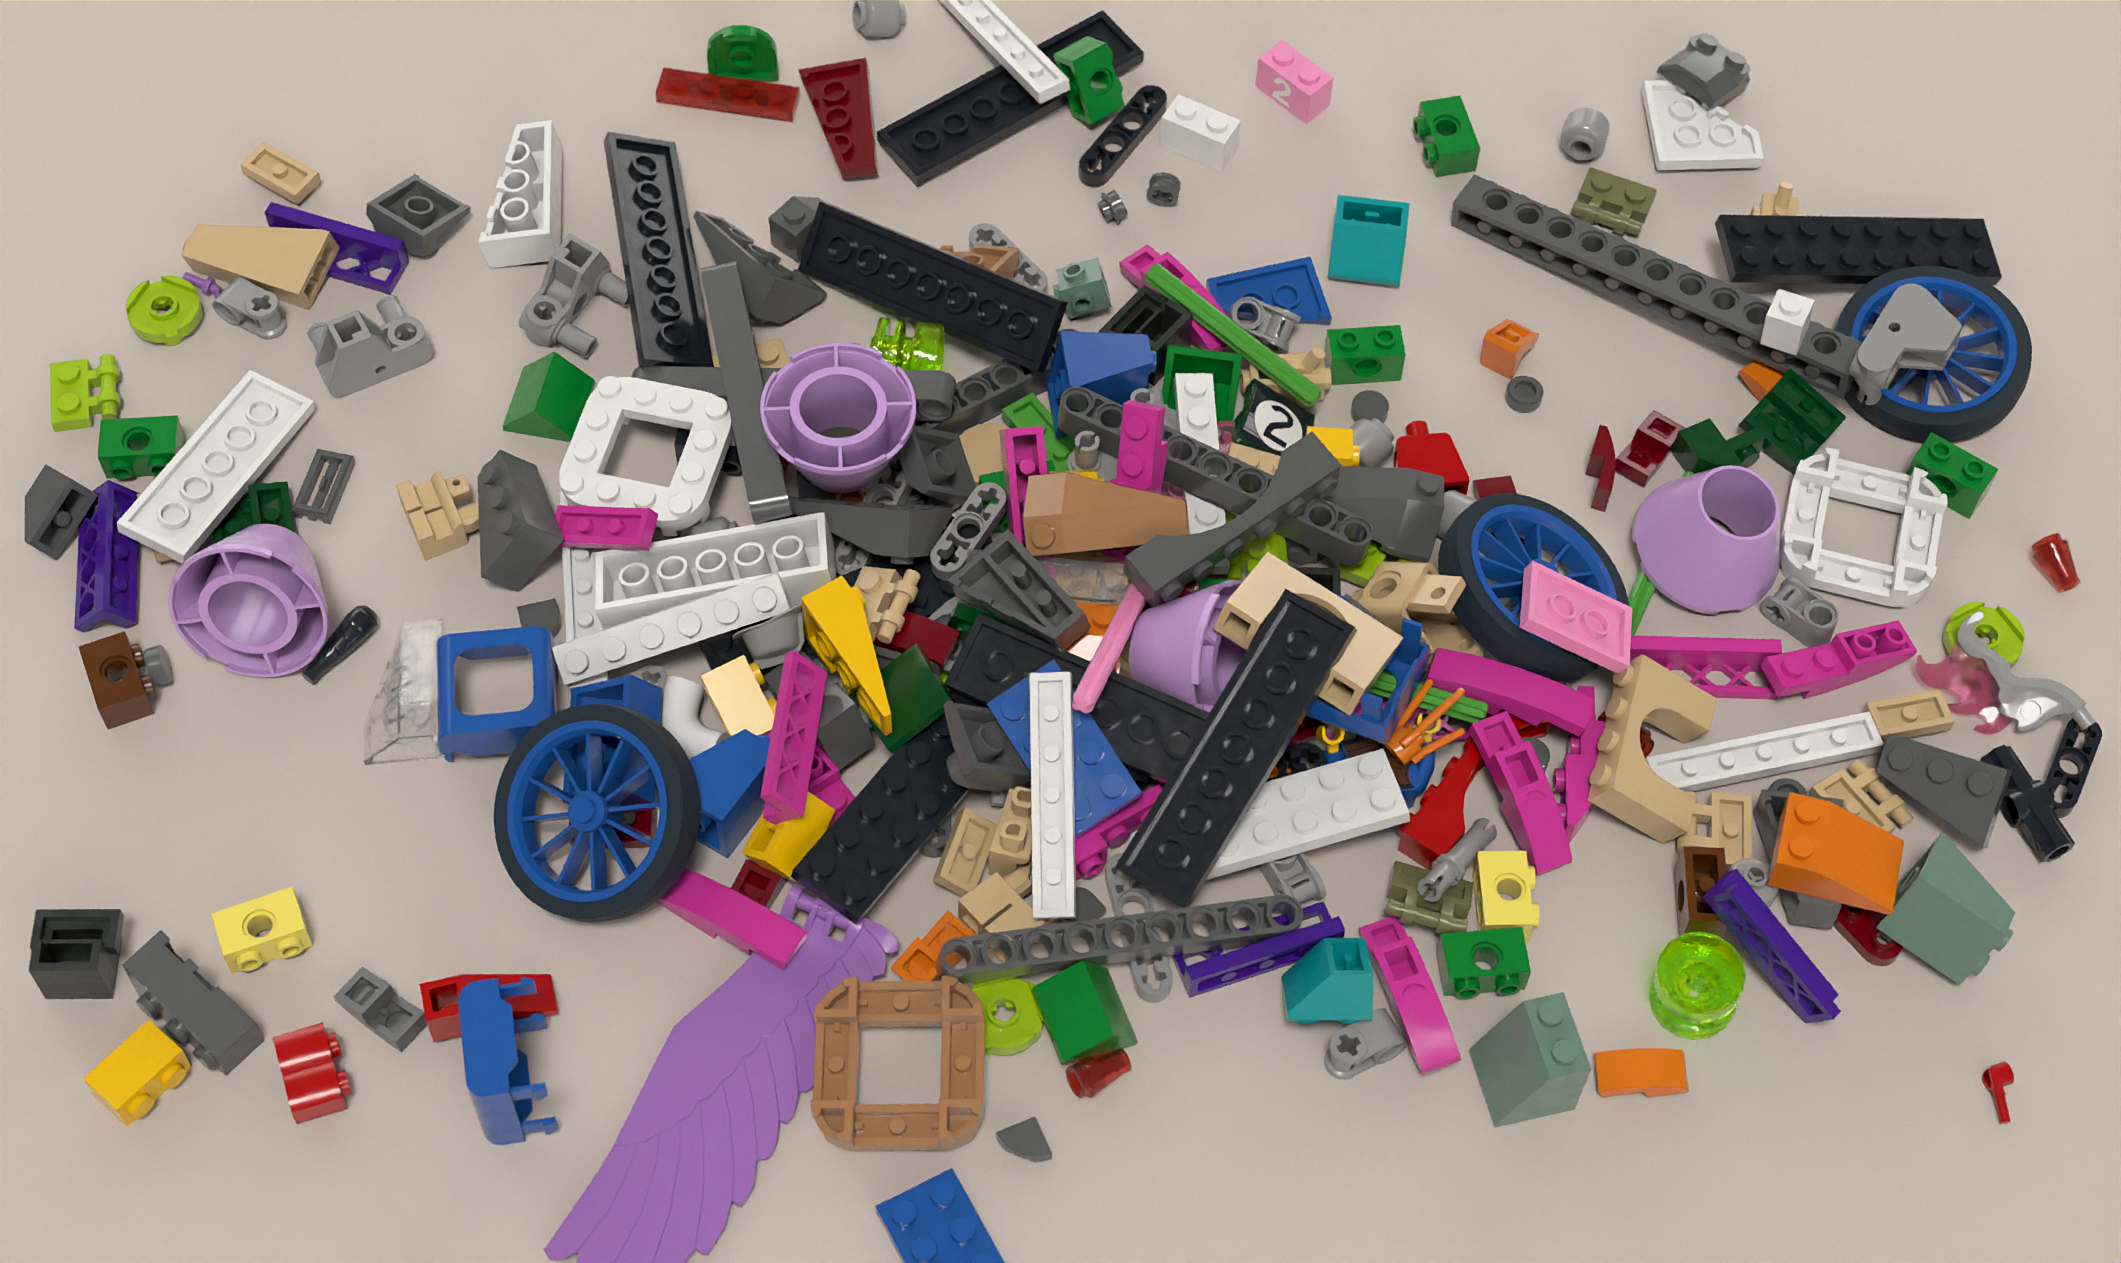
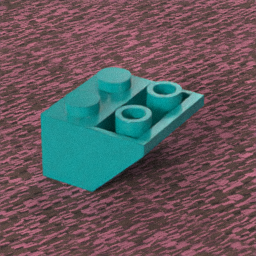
M1338 195L1328 278L1399 286L1410 203Z
M1323 938L1281 976L1287 1021L1313 1024L1319 1020H1338L1341 1023L1354 1024L1360 1020H1372L1373 970L1365 938Z

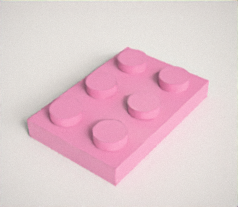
M1532 560L1524 569L1520 628L1617 674L1630 667L1632 608Z

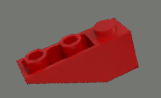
M460 974L419 984L425 1019L433 1042L461 1036L458 997L466 985L475 981L498 978L500 985L521 982V978L534 979L537 993L504 998L506 1002L512 1005L514 1021L532 1018L531 1014L535 1013L545 1017L559 1014L551 974Z

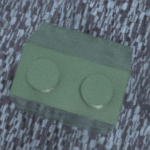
M1940 833L1898 881L1893 912L1891 915L1882 914L1876 928L1960 985L1970 973L1975 976L1981 973L1990 959L1988 954L1993 949L2001 951L2009 942L2014 932L2009 927L2015 911L1947 836Z
M1564 992L1521 1002L1469 1050L1495 1128L1575 1110L1591 1071V1066Z

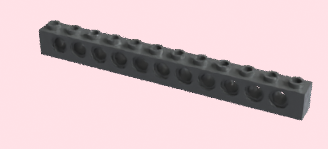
M1477 175L1472 176L1453 201L1451 226L1783 373H1786L1791 368L1808 384L1842 399L1855 381L1854 376L1849 375V369L1862 342L1853 337H1848L1810 320L1807 333L1796 355L1762 345L1760 342L1765 318L1772 303L1760 299L1751 293H1746L1723 283L1719 279L1693 270L1687 265L1677 263L1652 250H1647L1620 236L1610 234L1592 226L1588 222L1580 221L1555 208L1548 207L1523 194H1518Z

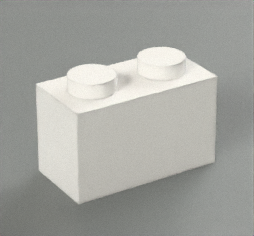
M1178 94L1162 116L1160 145L1222 172L1238 149L1241 121Z

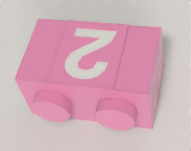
M1281 40L1258 58L1255 86L1305 124L1330 106L1333 77L1286 42Z

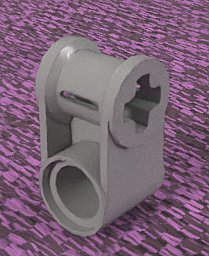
M236 277L212 303L214 311L224 321L234 326L237 325L262 339L279 337L286 329L287 323L284 315L278 311L279 302L276 295L252 284L243 277Z
M1251 297L1239 299L1227 310V316L1265 346L1281 352H1288L1289 346L1287 342L1294 325L1299 324L1301 319L1295 313L1280 307L1271 306ZM1239 306H1247L1253 311L1254 319L1251 324L1246 325L1238 320L1237 309Z
M1787 577L1781 583V589L1774 596L1766 597L1761 603V609L1765 617L1771 623L1781 627L1798 639L1804 646L1809 648L1830 643L1839 619L1837 607L1808 588L1798 578Z
M1303 852L1288 856L1285 860H1274L1259 865L1261 873L1273 890L1274 895H1289L1295 898L1300 905L1313 898L1321 900L1326 896L1325 886L1319 873L1310 864Z
M1379 1008L1372 1011V1020H1360L1358 1023L1350 1024L1333 1033L1329 1042V1048L1324 1057V1065L1331 1076L1347 1080L1378 1064L1392 1060L1406 1049L1408 1042L1387 1010Z

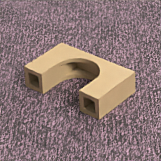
M1267 552L1226 601L1213 629L1245 650H1248L1285 589L1355 626L1357 629L1355 636L1339 662L1332 667L1330 676L1318 695L1350 716L1361 702L1363 693L1370 690L1387 667L1403 637Z
M1642 654L1631 660L1630 667L1620 674L1614 673L1613 692L1605 710L1607 718L1604 731L1597 746L1599 750L1595 768L1590 775L1591 787L1588 801L1663 844L1688 833L1695 798L1662 779L1649 766L1640 745L1641 724L1643 721L1650 723L1677 740L1686 743L1710 731L1717 698Z

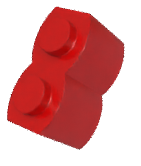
M322 1022L273 1037L288 1102L296 1124L347 1109L344 1096L350 1095L352 1092L345 1069L337 1072L334 1059L341 1057L342 1054L335 1032L327 1034Z

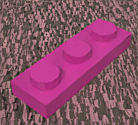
M557 505L555 517L564 538L557 547L649 551L658 513L650 508Z

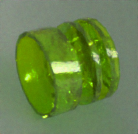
M880 317L876 332L871 340L870 348L882 353L883 359L890 362L896 368L899 366L902 370L942 371L944 324L919 321L915 328L914 336L907 337L905 320L899 319L897 321L894 335H891L890 318Z
M1704 932L1682 934L1666 945L1659 955L1649 993L1652 1014L1663 1028L1677 1037L1690 1040L1711 1038L1725 1030L1735 1015L1746 978L1743 960L1733 945L1717 935ZM1692 991L1699 993L1697 998L1690 995Z

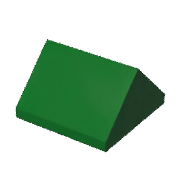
M1168 344L1162 388L1164 404L1176 410L1174 392L1175 373L1213 374L1217 426L1232 428L1242 354Z
M555 351L523 367L502 426L503 431L571 442L585 404L594 390L595 379Z
M1081 960L1032 988L1031 991L1061 1065L1135 1046L1138 1043L1107 967Z

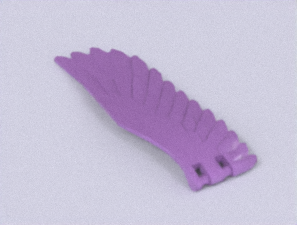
M793 884L785 898L779 915L807 932V939L784 970L754 952L731 977L673 1027L611 1151L582 1196L545 1247L544 1252L548 1259L562 1261L577 1253L576 1263H686L695 1251L702 1256L709 1255L726 1228L731 1204L742 1207L753 1191L756 1163L758 1161H766L773 1155L777 1144L779 1123L789 1124L794 1118L801 1092L808 1093L813 1088L816 1032L814 1012L817 1002H821L823 997L832 988L841 984V979L858 976L859 982L883 977L886 969L885 953L889 955L898 953V941L894 935L884 926L866 919L865 916L856 926L822 899L806 894L805 888ZM798 908L809 913L804 927L792 920ZM834 926L846 931L842 942L830 937Z

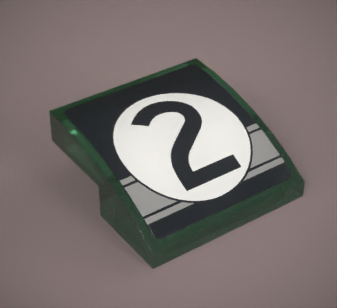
M1254 378L1245 389L1243 410L1234 419L1232 442L1281 456L1283 450L1306 436L1307 426L1313 427L1315 415Z

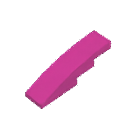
M1437 648L1434 651L1425 681L1427 679L1433 680L1435 687L1453 693L1457 689L1463 688L1465 690L1463 696L1486 702L1488 704V713L1492 716L1503 709L1536 727L1544 719L1578 737L1587 728L1595 701L1594 698L1557 681L1522 668L1485 657L1443 648Z
M687 868L684 869L669 891L657 901V903L713 939L719 935L748 955L751 951H754L782 970L785 969L807 939V932L772 910L727 886Z

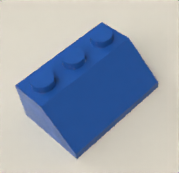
M630 674L572 688L570 707L589 704L618 705L648 716L660 724L663 688ZM601 736L603 778L620 742V739L613 736ZM586 740L567 750L587 782ZM633 749L616 789L648 765L637 750ZM564 771L563 790L575 796L577 792ZM654 776L622 800L620 805L654 803L656 792ZM562 799V803H565L567 805L570 804L569 802Z

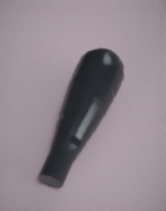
M366 605L353 608L337 626L314 661L302 673V676L309 683L314 684L327 670L341 661L372 634L378 625L377 614Z

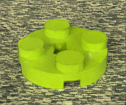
M161 276L162 281L150 284L149 280L133 289L126 301L127 318L132 331L138 337L149 342L164 343L167 346L180 344L184 337L198 326L204 312L202 302L194 286L189 281L176 276ZM168 305L171 306V310L166 313L160 314L157 311L158 308L165 309Z
M1985 602L1967 603L1955 610L1942 635V642L1950 657L1959 666L1964 668L1968 675L1974 678H1984L1986 675L1991 674L1988 672L1983 660L1970 657L1961 649L1958 643L1957 634L1960 625L1976 611L1983 612L1984 618L1975 626V636L1977 637L1976 633L1983 637L1989 635L1992 640L1989 644L1985 645L2009 661L2010 669L2018 661L2025 639L2022 625L2011 612L2000 606H1997L1996 610L1991 607H1984Z
M1015 976L978 981L971 986V990L981 1001L985 1016L986 1055L1016 1054L1027 1049L1040 1039L1044 1021L1031 991L1036 985L1031 981L1028 984L1025 980ZM1004 1005L1007 1011L1014 1010L1015 1014L1011 1015L1008 1021L995 1019L993 1015L997 1014L998 1006Z

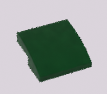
M1790 368L1738 426L1745 432L1758 427L1766 438L1763 448L1790 472L1795 474L1799 462L1811 457L1847 417Z
M287 481L248 485L249 494H244L213 530L215 543L256 524L278 525L294 532Z
M917 643L880 671L891 711L892 733L885 736L868 717L880 739L891 753L895 752L899 746L904 745L944 714V704L948 700L953 701L946 685L935 674L925 651Z

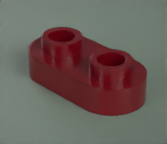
M1841 903L1840 912L1833 925L1834 928L1870 964L1887 966L1895 962L1903 946L1876 928L1882 913ZM1848 908H1855L1860 912V914H1853L1849 911ZM1877 937L1885 938L1889 944H1881Z

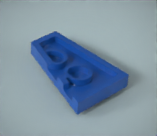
M1311 256L1207 279L1206 282L1207 291L1226 314L1233 303L1241 298L1251 297L1271 306L1280 307L1301 317L1299 323L1330 325L1332 321ZM1239 306L1237 309L1238 319H1254L1253 311L1249 307Z

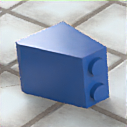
M1060 331L1046 380L1055 437L1063 438L1069 436L1061 431L1057 422L1060 399L1066 389L1080 386L1121 405L1130 400L1133 391L1140 388L1148 389L1149 374L1155 372L1157 364L1156 352L1150 348L1148 335Z
M746 729L689 759L696 775L700 795V823L696 841L727 859L760 818L765 806V800L760 798L770 738L763 734L757 736ZM655 781L656 792H657V797H658V802H659V792H658L657 784H656V781Z

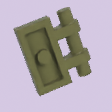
M1590 167L1579 191L1577 201L1575 200L1571 214L1582 217L1583 222H1588L1591 225L1597 222L1614 228L1613 232L1624 235L1626 232L1639 236L1655 199L1657 189Z
M1395 860L1387 897L1390 898L1387 900L1384 914L1398 917L1400 923L1412 925L1415 922L1435 928V933L1439 934L1466 932L1468 920L1465 919H1467L1471 908L1474 883L1461 879L1458 884L1449 886L1438 901L1430 902L1424 898L1432 891V888L1429 887L1420 895L1417 885L1431 870Z

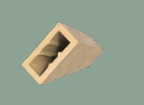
M197 224L192 235L186 238L181 256L194 272L227 283H231L236 277L240 276L252 284L274 293L280 301L310 310L340 247L331 233L323 229Z

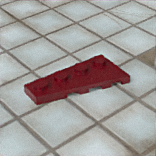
M861 58L798 69L843 180L878 174L867 59Z

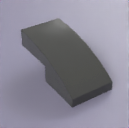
M363 967L333 997L354 1018L400 1052L427 1025L425 1013L398 996L390 984Z

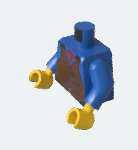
M1422 712L1418 713L1415 717V726L1421 722ZM1440 718L1434 722L1432 728L1426 729L1421 734L1426 741L1421 747L1435 741L1432 739V736L1440 728ZM1333 726L1335 736L1332 740H1329L1326 737L1325 727H1318L1316 737L1318 741L1327 747V750L1324 751L1326 765L1384 749L1408 809L1414 806L1416 795H1420L1426 790L1435 769L1436 751L1426 755L1416 765L1410 760L1403 766L1383 743L1369 738L1342 741L1345 731ZM1400 824L1385 829L1397 828L1400 826Z

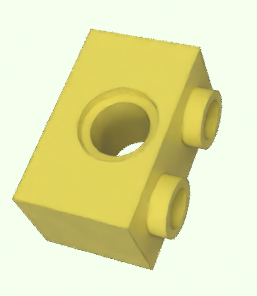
M1477 851L1472 873L1478 931L1522 927L1525 942H1528L1533 927L1539 926L1540 914L1538 903H1532L1531 890L1535 889L1536 878L1534 866H1528L1526 851ZM1499 894H1510L1515 900H1505Z
M293 887L211 913L222 954L231 973L252 971L260 967L262 963L280 957H293L301 953L303 949L313 946ZM263 930H271L266 936L255 937Z

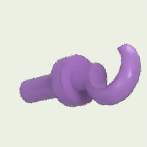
M185 272L183 275V279L202 288L203 294L209 296L212 292L215 298L220 295L222 287L215 284L216 280L214 278L208 277L204 280L188 272Z

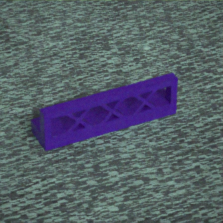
M270 202L264 212L269 227L323 229L331 233L340 248L326 275L327 277L391 295L409 264L404 240L274 202ZM352 258L358 260L360 265L346 270L339 268L336 262ZM382 267L391 270L386 281L373 278L369 273Z
M107 480L92 491L98 496L79 524L74 629L81 632H86L102 620L125 629L136 623L139 542L118 532L117 522L138 499L137 494L139 493ZM98 504V507L94 513V507ZM94 602L93 610L90 611V607Z
M1737 869L1727 871L1705 894L1703 899L1804 1023L1834 1020L1841 1012L1833 1002L1839 994Z
M1324 901L1302 908L1303 918L1301 923L1316 916H1319L1321 921L1319 923L1299 929L1300 923L1292 932L1252 945H1245L1243 948L1223 954L1225 950L1223 948L1218 949L1217 953L1208 950L1171 955L1187 995L1191 998L1295 964L1323 938H1344L1345 928L1340 917L1331 918ZM1286 914L1273 917L1277 924L1289 925V919ZM1249 925L1239 928V930L1248 931ZM1197 955L1206 958V960L1188 966L1184 960Z

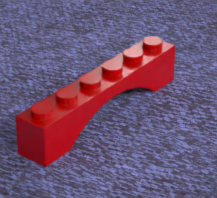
M1501 709L1497 714L1505 712V710ZM1508 712L1521 738L1545 737L1554 726V724L1543 719L1536 727ZM1488 713L1486 718L1492 717V715ZM1469 735L1463 746L1465 752L1459 759L1455 756L1450 759L1441 775L1444 779L1438 786L1434 784L1429 786L1420 800L1422 807L1415 815L1410 812V821L1400 824L1397 831L1401 834L1398 851L1427 870H1432L1433 862L1441 854H1447L1463 837L1465 832L1463 814L1465 793L1477 773L1486 765L1471 735Z

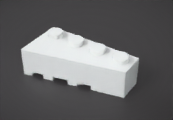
M552 120L516 124L505 158L506 168L503 177H499L496 185L498 193L494 205L489 207L486 216L488 224L485 232H481L478 241L490 269L547 262L561 244L562 146Z

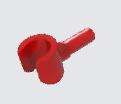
M2001 1062L1985 1070L1982 1075V1082L1989 1091H1992L2000 1124H2007L2011 1121L2003 1087L2013 1084L2014 1074L2007 1062Z

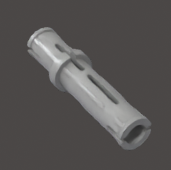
M1486 818L1477 819L1447 854H1441L1433 862L1432 870L1417 885L1420 895L1429 887L1432 888V891L1424 898L1425 900L1436 902L1442 897L1449 886L1458 884L1465 875V869L1476 858L1477 851H1482L1496 838L1497 829L1494 824L1486 832L1483 831L1490 820Z

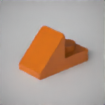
M1509 319L1502 321L1485 333L1480 358L1481 365L1512 379L1524 353L1535 346L1540 334Z

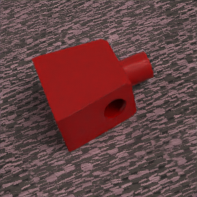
M1417 420L1409 423L1405 427L1407 436L1396 439L1393 468H1410L1444 476V493L1455 490L1466 495L1470 482L1469 475L1451 436L1445 432L1429 434L1428 425L1425 421Z

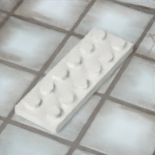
M249 370L118 520V532L183 564L197 551L249 489L248 485H252L315 411L314 401Z
M1384 749L1265 782L1206 880L1409 822V810Z

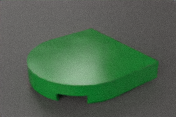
M732 25L718 30L710 37L707 43L709 82L779 81L777 46L774 39L767 32L753 26Z

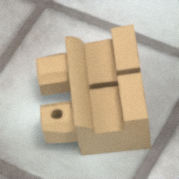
M438 471L432 475L431 481L415 486L412 485L411 480L396 484L401 505L425 561L467 545L466 534L479 529V507L476 502L458 509L455 506L457 503L473 498L464 474L444 480L441 471Z
M1020 786L1015 787V789L1009 788L989 849V875L997 872L1003 878L1013 871L1020 869L1030 878L1032 872L1031 789Z
M1020 869L1013 871L1003 878L996 872L958 899V918L977 935L1051 925L1055 920H1035L1033 918V904L1029 906L1022 899L1032 891V883ZM1039 942L1030 943V944L1028 945V948L1032 947L1035 943H1036V944H1040V943H1039ZM988 949L1001 963L1008 961L1007 955L1002 949Z

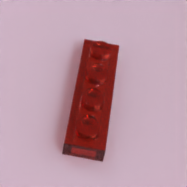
M663 67L655 96L656 103L793 123L800 99V88Z

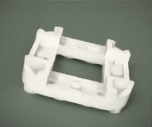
M613 376L602 378L598 383V387L591 393L585 404L560 468L559 482L570 506L650 508L658 513L655 527L660 528L663 536H677V531L686 529L699 520L704 522L711 511L708 502L729 445L735 446L736 443L727 402L723 398L709 392L639 378H616ZM630 418L691 430L670 487L603 474L622 424L628 425Z
M1825 448L1823 454L1813 455L1805 460H1801L1790 485L1780 536L1782 575L1785 578H1798L1811 588L1890 607L1913 608L1926 594L1937 571L1935 562L1943 514L1947 507V495L1941 494L1939 489L1926 478L1928 472L1914 467L1910 476L1839 459V449ZM1829 497L1902 514L1893 566L1821 549L1823 542L1821 536Z

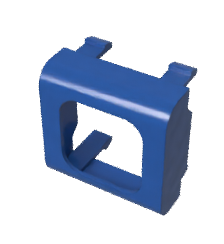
M1337 595L1349 603L1348 598ZM1404 618L1402 621L1401 636L1403 639L1389 664L1384 669L1395 677L1397 685L1383 711V698L1364 692L1360 702L1361 715L1352 713L1349 716L1337 707L1316 699L1306 716L1387 744L1414 695L1427 666L1429 645L1421 642L1423 624Z
M531 626L452 633L438 638L436 641L438 745L441 754H444L445 760L454 762V753L459 752L471 756L512 753L518 743L532 728L547 717L557 713L556 683L558 681V665L552 651V647L555 645L550 630L544 627ZM531 653L533 700L529 706L520 711L466 715L458 711L455 706L454 663L458 656L468 660L525 656Z
M498 978L471 982L461 990L458 997L466 1086L483 1134L490 1143L495 1145L525 1142V1134L545 1131V1135H549L558 1130L555 1117L525 1121L533 1111L532 1098L535 1101H540L548 1096V1091L545 1083L530 1085L528 1058L524 1052L516 1048L515 1034L547 1029V1023L544 1015L536 1013L531 1014L532 1018L514 1021L512 1005L506 1002L504 998L537 993L535 981L530 978H521V982L500 985Z

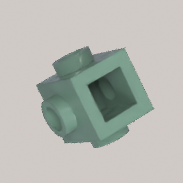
M1098 257L1080 263H1071L1066 267L1056 269L1058 284L1053 285L1054 296L1068 302L1066 311L1069 319L1081 315H1089L1095 311L1111 307L1108 285Z

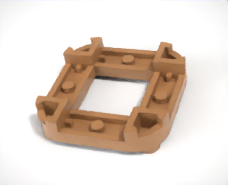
M858 976L841 979V984L832 988L823 997L821 1002H817L814 1012L816 1032L811 1111L825 1140L839 1148L853 1151L947 1150L972 1141L983 1119L985 1095L986 1023L981 1001L969 987L960 983L958 978L951 976H942V981L859 982ZM942 1026L941 1097L939 1104H857L860 1027Z

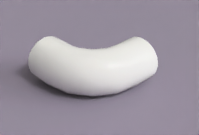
M669 676L663 689L660 724L680 743L688 758L691 759L729 738L728 733L709 729L703 726L698 719L699 707L705 692L704 687L684 678Z

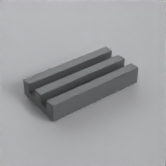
M317 449L293 505L292 512L294 517L302 518L303 515H306L308 520L316 521L317 518H320L323 523L331 524L356 464L354 456ZM329 460L330 463L325 472V475L322 477L320 481L319 489L312 503V506H309L307 504L312 495V492L317 483L322 468L325 464V461ZM340 463H342L341 466H340V469H339V471H338V474H337V476H336V478H335V481H334V483H333V486H332V488H331V490H330V493H329V495H328V498H327V500H326V502H325V505H324V507L322 508L323 503H324V501H325V498H326V496H327V494H328V491H329V489H330V487H331V484H332V482H333V479H334V477H335V475H336V472H337V470H338V467H339Z

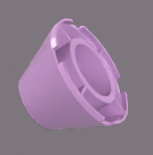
M829 343L802 350L791 356V362L782 367L777 373L774 371L765 384L760 401L763 430L775 450L817 488L831 493H849L860 490L879 475L908 440L916 419V398L913 386L899 366L896 368L882 358V353L866 346L850 343ZM836 427H847L861 431L856 435L845 438H830L819 434L822 431Z
M1733 465L1717 467L1669 481L1659 486L1641 504L1636 513L1632 528L1633 544L1637 545L1642 560L1640 566L1643 572L1661 593L1677 604L1693 611L1717 615L1719 611L1737 610V612L1752 607L1773 586L1780 566V508L1774 490L1764 478L1754 471ZM1709 516L1725 523L1735 535L1719 528Z
M252 525L199 551L181 565L169 589V612L181 638L203 659L207 654L216 661L227 665L226 671L235 674L266 678L295 672L314 659L315 654L324 644L328 634V607L314 555L308 544L299 535L278 525Z
M1228 580L1145 610L1137 620L1131 636L1129 648L1131 679L1189 703L1196 708L1210 712L1248 651L1213 629L1226 601L1241 585L1243 580Z

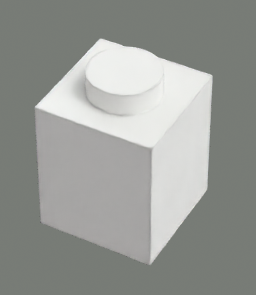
M1778 289L1765 318L1760 344L1796 355L1807 333L1815 300Z

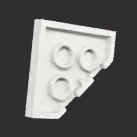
M1670 80L1643 82L1642 96L1657 170L1761 168L1764 156L1757 130L1748 124L1742 127L1728 118L1729 112L1720 106H1716L1713 109L1709 108L1708 105Z

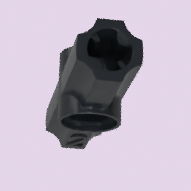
M2004 744L1996 747L1980 759L1982 762L2012 771L2000 811L2004 819L2011 826H2019L2042 862L2054 861L2073 848L2075 842L2053 811L2054 800L2049 788L2041 780L2032 779L2011 746Z

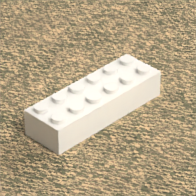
M825 512L651 542L649 551L612 549L595 552V611L602 628L606 629L776 572L780 574L791 608L801 604V597L836 579L834 542Z

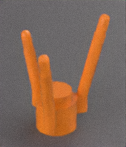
M1427 679L1408 704L1387 744H1384L1397 761L1405 766L1411 760L1416 765L1426 755L1465 734V730L1459 728L1421 747L1426 742L1421 734L1465 694L1463 688L1457 689L1416 727L1409 723L1404 728V725L1433 685V680Z

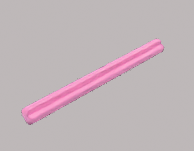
M1132 582L1073 695L1071 705L1075 711L1081 710L1084 714H1087L1093 710L1147 601Z

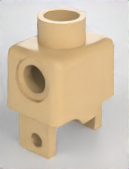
M1381 563L1376 568L1366 587L1355 591L1351 595L1354 600L1376 616L1375 620L1401 635L1404 618L1423 624L1421 642L1429 645L1425 672H1428L1434 651L1437 648L1483 657L1486 651L1464 628L1452 610L1466 586L1463 578L1460 576L1439 575L1432 563Z

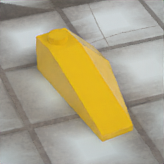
M840 576L801 597L805 638L831 673L838 671L844 689L849 694L857 691L856 696L862 710L880 731L887 736L892 733L891 711L864 612L866 602L860 590L856 586L850 587L844 577Z

